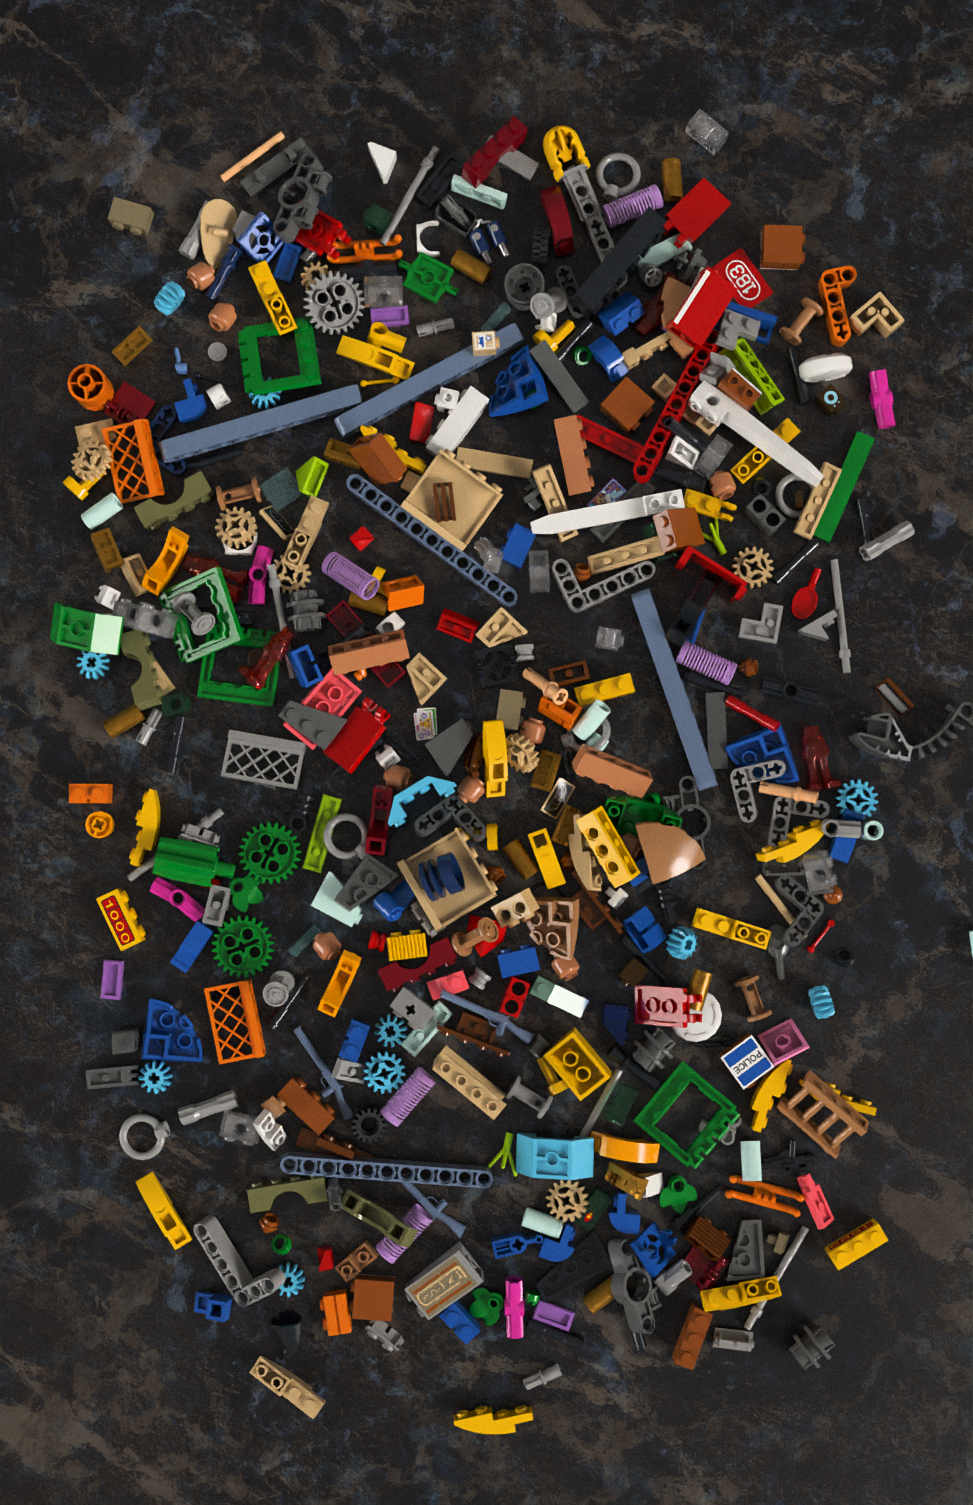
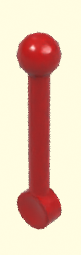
M828 920L827 926L812 945L808 946L807 951L809 953L815 951V946L830 927H834V920Z

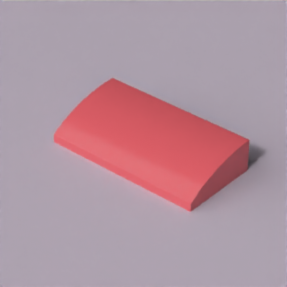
M331 666L322 676L324 680L317 682L300 704L341 717L362 691L342 674L334 675ZM284 721L283 726L312 750L317 746V744Z

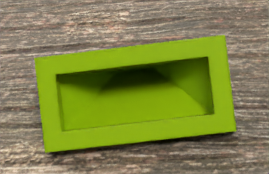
M313 456L295 471L299 492L309 497H317L329 464Z

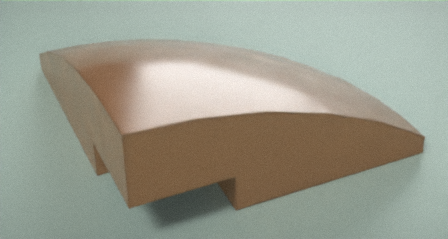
M671 277L667 278L661 300L664 301V312L661 313L664 329H666L665 326L668 321L675 317L691 287ZM668 330L671 337L669 342L679 356L686 359L693 351V348Z
M660 822L635 824L653 884L684 873L705 860L704 853L695 839L693 840L680 827L662 825Z
M534 897L539 909L534 911L535 915L527 920L521 918L522 922H525L530 930L529 935L538 945H543L550 950V954L571 961L577 939L579 898Z

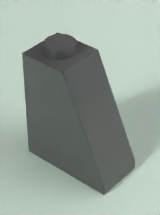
M462 718L424 744L446 777L450 775L473 737L472 731L474 728L469 720L465 722Z

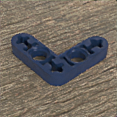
M165 405L149 425L152 436L157 439L156 441L153 440L159 465L172 474L182 476L187 472L186 462L183 459L174 461L176 464L181 462L183 467L182 470L177 469L176 471V468L170 462L164 463L158 460V454L160 453L158 443L163 441L178 419L176 409L171 405ZM172 410L173 417H168L166 419L167 416L165 415V412H170ZM162 418V420H165L166 423H168V425L166 426L162 421L159 420ZM156 425L163 426V432L159 435L153 432V428Z

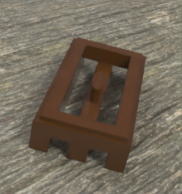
M452 482L433 483L437 523L450 520L456 521ZM445 486L449 488L452 516H448ZM437 487H441L444 517H441Z

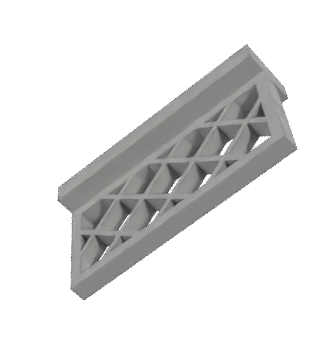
M229 730L221 777L297 790L306 744ZM232 744L240 745L244 750L235 757L230 752ZM253 748H258L262 755L253 760L248 752ZM273 751L278 752L282 758L272 764L267 755ZM246 754L251 762L241 768L237 759ZM290 755L299 756L298 763L292 767L286 761V758ZM265 757L270 766L260 771L255 763ZM284 760L289 769L279 774L274 766ZM235 761L240 770L234 774L226 773L227 766ZM254 765L259 773L253 777H248L244 770ZM273 768L277 777L273 780H266L263 774ZM291 771L295 776L294 784L285 783L282 777Z

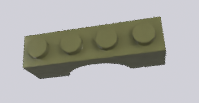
M202 471L184 480V492L176 502L162 505L150 498L134 507L143 526L148 531L150 529L154 531L162 526L161 523L167 520L168 522L173 521L181 512H189L195 508L194 505L200 502L205 503L212 499L211 496L214 495V492Z
M141 628L123 633L121 636L122 652L128 659L137 660L142 665L140 678L131 686L134 702L139 710L162 704L161 697H163L162 688L157 684L159 674L157 669L153 667L155 658L153 652L149 651L148 645H151L148 634H144Z
M294 1175L290 1177V1180L282 1181V1178L272 1179L271 1183L263 1184V1181L251 1183L252 1186H249L247 1189L250 1213L270 1210L275 1197L287 1191L299 1193L306 1199L308 1204L328 1201L329 1199L326 1193L328 1187L325 1176L309 1175L308 1177H301V1175Z
M348 1189L342 1199L343 1210L372 1225L396 1244L406 1248L410 1247L418 1232L416 1228L357 1191Z

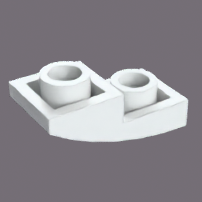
M264 1109L253 1122L258 1134L273 1151H276L283 1144L287 1136L282 1126L275 1123L270 1111Z

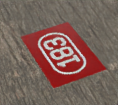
M742 247L712 267L719 272L722 278L732 281L734 287L738 289L733 298L739 305L753 308L774 293Z

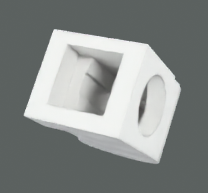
M220 383L206 391L217 410L232 402Z
M393 612L375 628L374 633L378 635L400 630L405 625V622L396 612Z

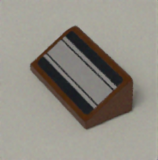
M890 678L882 680L875 687V691L899 716L914 707V704Z

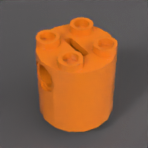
M79 365L72 370L68 377L67 384L70 393L87 410H103L107 408L105 407L106 401L113 399L114 389L112 383L101 369L95 365Z

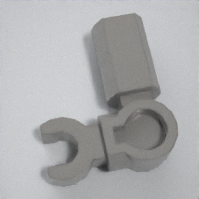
M741 1117L733 1125L727 1122L726 1126L729 1130L720 1140L723 1144L731 1145L734 1142L735 1129L742 1123ZM702 1119L697 1131L701 1132L709 1122Z

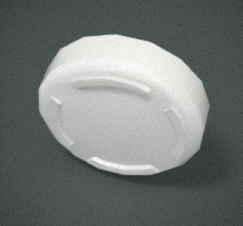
M844 353L815 356L801 363L799 375L802 380L811 383L838 379L846 376L852 370L851 357Z
M707 993L702 1012L690 1009V1014H702V1022L687 1023L686 1028H672L678 1036L687 1041L699 1042L707 1040L716 1033L721 1024L722 1012L720 1004L712 994Z

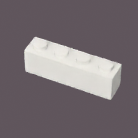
M472 386L468 390L464 389L459 396L461 400L458 402L456 410L449 409L447 419H442L437 426L438 431L436 434H431L425 443L427 445L426 451L434 457L437 456L440 449L445 451L447 448L454 452L489 405V398Z

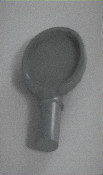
M775 924L767 929L772 932L766 949L775 958L777 979H785L783 957L787 954L789 947L783 943L782 937L786 929L781 925Z

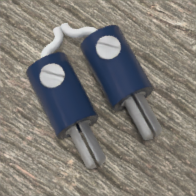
M477 220V225L468 234L477 255L482 256L487 265L492 264L488 254L490 251L489 245L481 229H476L480 223H489L485 228L494 247L500 249L503 257L509 256L505 246L508 241L498 221Z

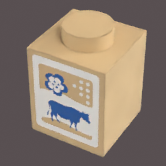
M495 331L472 332L473 356L496 355V349L500 348L499 337H495Z

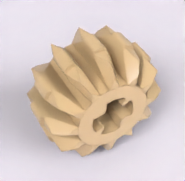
M318 261L316 266L311 262V268L304 266L306 273H301V278L303 279L301 283L302 286H306V290H311L308 283L315 284V276L318 278L320 273H323L327 277V273L330 270H328L326 264L321 267V262Z

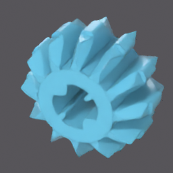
M173 281L168 282L156 295L154 304L161 313L165 315L172 314L183 301L185 291Z
M281 391L268 393L267 396H264V394L254 396L253 393H250L249 397L253 399V405L258 404L259 409H262L265 405L266 410L270 409L269 404L276 407L274 400L280 401L281 398L278 394Z
M82 650L81 652L84 657H77L78 660L82 661V663L77 664L78 668H82L79 673L82 675L86 673V678L88 679L93 676L95 680L98 679V673L101 676H105L102 670H109V667L105 666V664L110 662V659H104L107 654ZM92 659L95 660V665H96L95 667L91 666V665H92V662H91Z
M678 926L676 929L672 928V934H668L669 940L666 941L668 944L666 950L669 951V955L681 960L692 957V952L696 951L695 946L698 944L696 942L698 936L694 934L692 929Z
M818 985L809 989L808 994L815 1016L818 1019H825L834 1015L835 1009L828 988L825 985Z
M387 1014V1021L381 1017L380 1022L382 1024H375V1027L381 1029L374 1032L375 1035L381 1034L377 1041L380 1042L384 1039L383 1046L385 1047L388 1041H390L391 1047H394V1040L400 1045L402 1041L399 1037L406 1038V1034L401 1031H406L407 1026L400 1027L404 1020L402 1019L397 1022L398 1017L396 1015L391 1020V1015ZM390 1026H393V1030L396 1033H392V1035H389L388 1030H386V1027H388L389 1029Z
M154 1060L152 1065L148 1062L145 1064L146 1069L142 1068L140 1070L143 1075L139 1077V1080L145 1081L141 1087L143 1088L147 1085L148 1093L152 1089L155 1094L159 1093V1089L164 1092L166 1086L171 1085L168 1079L172 1078L173 1075L167 1074V1071L170 1070L169 1066L165 1069L163 1068L165 1062L162 1061L158 1066L157 1060ZM155 1073L156 1076L160 1077L157 1081L155 1078H152V1075Z
M287 1262L286 1268L282 1264L279 1265L278 1268L284 1272L286 1279L291 1277L289 1283L285 1280L278 1288L281 1289L279 1292L280 1296L284 1292H286L287 1297H290L291 1292L297 1295L298 1289H303L304 1285L302 1282L305 1281V1277L300 1276L303 1273L302 1269L296 1271L297 1264L293 1268H291L290 1262Z

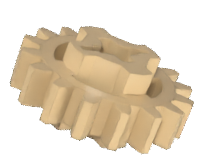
M90 440L89 445L84 442L83 448L77 447L79 452L73 453V456L76 458L71 461L75 465L72 467V470L76 472L75 474L86 482L88 479L94 482L95 477L100 480L101 474H107L106 468L111 469L108 463L113 461L109 457L112 453L105 444L98 440L96 442Z
M234 507L231 512L227 508V514L220 513L222 519H216L218 525L215 526V530L218 532V539L222 538V544L227 543L229 548L235 544L236 549H239V544L246 547V541L252 543L251 536H256L254 530L257 529V525L255 524V518L251 517L250 511L245 513L243 507L240 511H237V508ZM247 523L249 524L248 531L245 530Z
M753 547L751 551L745 548L744 553L741 551L738 553L740 558L735 557L733 559L736 564L731 566L732 569H736L734 574L748 582L747 584H749L750 589L753 588L754 584L757 588H760L761 582L766 584V578L772 577L769 571H773L774 567L769 566V564L773 560L767 559L769 553L762 554V548L758 552L756 547ZM747 556H754L750 560L744 559ZM761 560L763 561L765 568L762 567L760 562ZM752 564L755 565L754 568L756 569L753 572L750 571ZM740 568H742V569L744 570V573H745L744 576H743V574L741 573ZM753 576H761L760 579L751 580Z
M280 555V561L274 560L277 578L280 579V583L288 582L292 585L288 587L281 584L279 588H282L283 594H286L287 591L289 593L295 590L300 591L301 587L306 589L305 582L310 583L307 576L312 575L310 571H307L310 568L309 564L302 565L300 570L281 563L283 555ZM283 566L282 572L278 574L280 567ZM287 567H288L289 570H291L292 572H295V573H293V579H294V581H293L289 576H287V575H288V569H287ZM303 573L302 580L298 583L299 576Z
M518 733L510 734L505 738L507 762L510 763L511 768L514 766L517 772L521 770L524 774L525 772H531L538 766L539 758L536 755L539 753L534 751L535 745L530 743V739L525 740L524 735L519 737Z
M560 1180V1184L555 1182L553 1184L555 1189L549 1188L548 1190L552 1194L546 1196V1199L551 1201L547 1204V1207L553 1208L550 1213H557V1220L563 1217V1222H566L568 1218L573 1222L575 1216L578 1219L582 1217L580 1211L585 1213L587 1209L583 1206L589 1204L585 1200L588 1193L583 1194L582 1192L585 1187L579 1188V1181H576L574 1184L572 1180H568L567 1183L565 1180ZM563 1187H569V1190L566 1192L562 1190L560 1191L559 1189ZM576 1193H578L580 1201L577 1200ZM567 1196L570 1197V1199H569L570 1203H568V1204L565 1203V1202H566L565 1197H567ZM570 1208L576 1210L572 1213H565Z

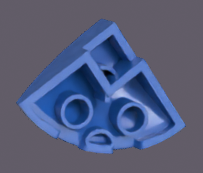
M529 345L515 353L510 358L511 364L505 371L501 370L495 380L497 388L494 395H490L489 415L491 417L517 413L549 400L541 370L529 353V350H531ZM532 389L536 390L535 393L526 396Z
M781 723L776 732L763 728L725 746L731 760L736 766L740 767L773 759L782 760L786 765L784 774L780 777L767 779L768 781H774L776 784L800 781ZM774 763V767L768 768V764H766L767 776L770 775L769 771L776 770L779 773L782 766ZM755 767L753 769L755 777L763 776L762 768Z
M149 999L141 1059L202 1062L201 1041L197 1037L193 1024L188 1017L166 1002Z

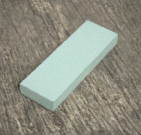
M454 174L451 191L504 210L507 193L482 184L475 189L461 176Z
M678 233L651 247V250L644 258L640 256L641 260L638 262L637 267L639 271L647 263L658 267L674 259L676 255H682L683 252L690 251L692 249L691 243L687 240L680 249L674 246L675 239L681 234Z
M440 1001L433 1006L438 1012L424 1030L417 1029L416 1031L413 1029L400 1044L414 1057L439 1030L436 1026L437 1023L444 1024L453 1014Z

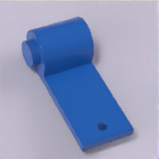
M405 879L393 892L391 891L389 894L382 892L375 898L373 906L388 921H396L416 896Z

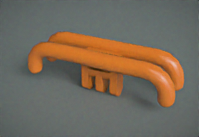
M399 234L395 235L394 238L389 239L386 246L379 243L380 239L350 241L347 245L341 241H335L332 245L336 249L354 248L355 255L339 256L336 260L327 255V260L333 264L359 263L364 260H374L376 262L395 261L403 255L400 249H397L394 253L375 254L374 247L395 246L401 242L402 237Z
M730 1175L729 1181L731 1183H740L754 1187L753 1195L736 1190H727L725 1192L726 1198H736L783 1211L794 1217L800 1216V1211L797 1208L776 1202L774 1193L803 1202L804 1196L801 1193L762 1181H742V1176Z

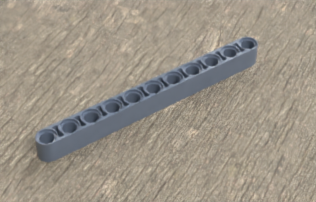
M516 323L495 332V337H499L500 348L496 349V355L473 356V345L459 351L335 418L334 423L343 438L349 437L360 431L361 425L365 427L372 425L521 345L525 339Z
M350 385L172 437L159 442L158 445L163 462H174L351 410L362 404L363 400L358 385Z
M358 474L348 477L346 484L353 495L505 607H512L516 604L517 593L514 589L403 509L398 503ZM358 480L361 482L360 487L352 488L351 483ZM368 492L376 493V497L373 500H368L366 495ZM384 503L391 504V509L383 511L381 506ZM400 514H404L407 517L406 521L402 523L398 522L396 518ZM416 525L422 528L419 534H414L411 531ZM429 537H435L437 539V543L435 545H429L427 543V539ZM445 548H450L453 553L451 556L445 557L442 551ZM465 559L468 565L465 568L458 567L457 563L459 560ZM477 570L483 573V577L479 580L474 579L472 576ZM496 582L499 587L497 590L491 591L488 588V584ZM506 593H511L514 596V600L506 602L503 596Z
M647 588L633 593L631 597L699 791L716 786L718 785L717 779L708 760V753L668 639L665 638L666 633L651 590Z
M287 1152L282 1156L280 1163L284 1173L474 1188H487L493 1181L491 1170L488 1167L477 1165L356 1156L349 1159L342 1155ZM292 1159L295 1164L289 1167L284 1161ZM307 1160H311L314 1163V1166L312 1168H307L304 1165V1162ZM325 1162H331L333 1163L334 1167L332 1169H326L324 1168L323 1164ZM350 1163L353 1165V1169L346 1171L343 1165ZM364 1165H371L373 1169L370 1172H365L362 1167ZM389 1166L392 1168V1171L389 1174H385L382 1172V1168ZM407 1167L412 1172L409 1175H403L401 1170ZM423 1169H429L431 1174L425 1177L420 1172ZM446 1170L450 1172V1175L447 1178H442L440 1173ZM462 1172L469 1173L467 1179H461L459 1175ZM482 1173L489 1175L485 1181L479 1180L478 1177Z

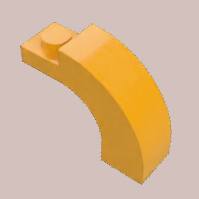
M174 526L169 530L161 554L153 566L145 573L142 582L143 588L157 596L165 589L185 557L189 547L187 544L189 535Z
M343 951L317 1010L335 1018L358 970L361 957L353 952Z
M596 1130L591 1131L590 1137H594V1152L599 1153L601 1156L628 1162L657 1163L660 1143L646 1139L616 1137Z

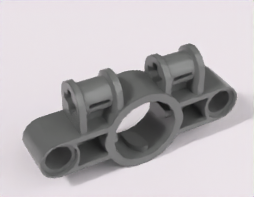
M307 152L301 157L293 178L287 180L278 192V200L281 207L273 224V230L282 242L286 244L295 240L299 229H312L314 217L319 213L317 208L319 196H326V188L328 183L332 181V176L328 172L323 171V165L312 152ZM306 192L303 200L290 205V201L297 193Z
M687 775L681 777L677 782L678 795L660 797V799L663 801L664 806L669 809L671 807V810L679 816L685 809L686 811H694V808L701 812L703 815L702 825H704L702 832L698 835L697 833L688 835L698 842L705 856L703 837L710 829L711 819L708 812L702 806H699L696 780L692 776ZM684 779L691 781L692 785L689 790L682 787ZM706 858L698 866H694L692 869L703 868L706 863Z
M614 1238L608 1244V1251L614 1269L611 1280L613 1297L617 1302L624 1305L630 1329L635 1333L650 1334L655 1328L652 1311L662 1306L661 1301L657 1297V1286L652 1285L649 1273L630 1246L632 1241ZM633 1274L637 1287L634 1296L629 1297L626 1284L628 1277Z

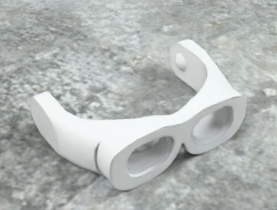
M427 221L416 224L417 253L422 252L430 257L440 256L439 251L427 250L420 241L421 232L428 226H438L439 221Z
M256 532V536H253V543L243 550H235L229 548L227 543L223 544L225 554L252 556L257 545L258 533Z

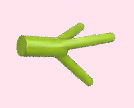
M717 518L714 519V526L712 523H709L713 537L704 532L702 533L704 538L714 543L721 556L727 553L719 538Z
M506 1132L502 1150L492 1159L488 1167L490 1168L503 1155L501 1168L504 1169L508 1155L513 1175L516 1177L517 1172L510 1151L514 1134Z

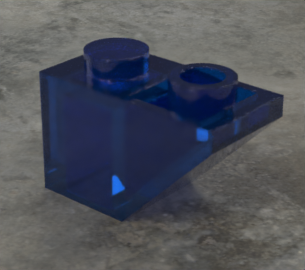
M604 1003L602 1023L617 1042L624 1046L625 1041L629 1039V1029H626L627 1021L630 1022L631 1010H628L627 1005Z

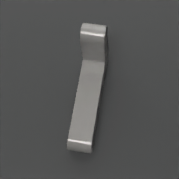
M558 559L552 566V574L568 608L574 613L586 610L648 581L655 573L654 564L650 561H644L581 591L566 560ZM562 564L565 566L566 571L558 573L555 567ZM644 566L649 567L651 574H642L641 568ZM627 574L631 575L634 579L633 583H626L624 576ZM567 581L572 582L574 589L568 591L564 588L563 584ZM614 583L616 590L613 592L609 591L606 584ZM597 591L599 598L596 600L591 599L589 592ZM580 599L582 606L579 608L573 607L572 600Z
M207 1215L194 1226L195 1236L238 1305L242 1307L248 1306L274 1293L285 1282L286 1276L278 1268H274L253 1279L215 1216Z

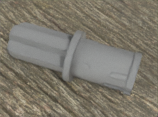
M453 318L439 321L433 319L432 322L416 325L419 337L434 333L437 335V332L455 327Z
M157 708L152 709L146 722L142 723L143 726L135 739L143 745L147 744L153 731H156L155 727L163 714L161 710Z
M555 1364L544 1370L539 1369L538 1373L524 1378L523 1383L525 1388L529 1390L543 1383L546 1385V1382L562 1376L558 1364Z

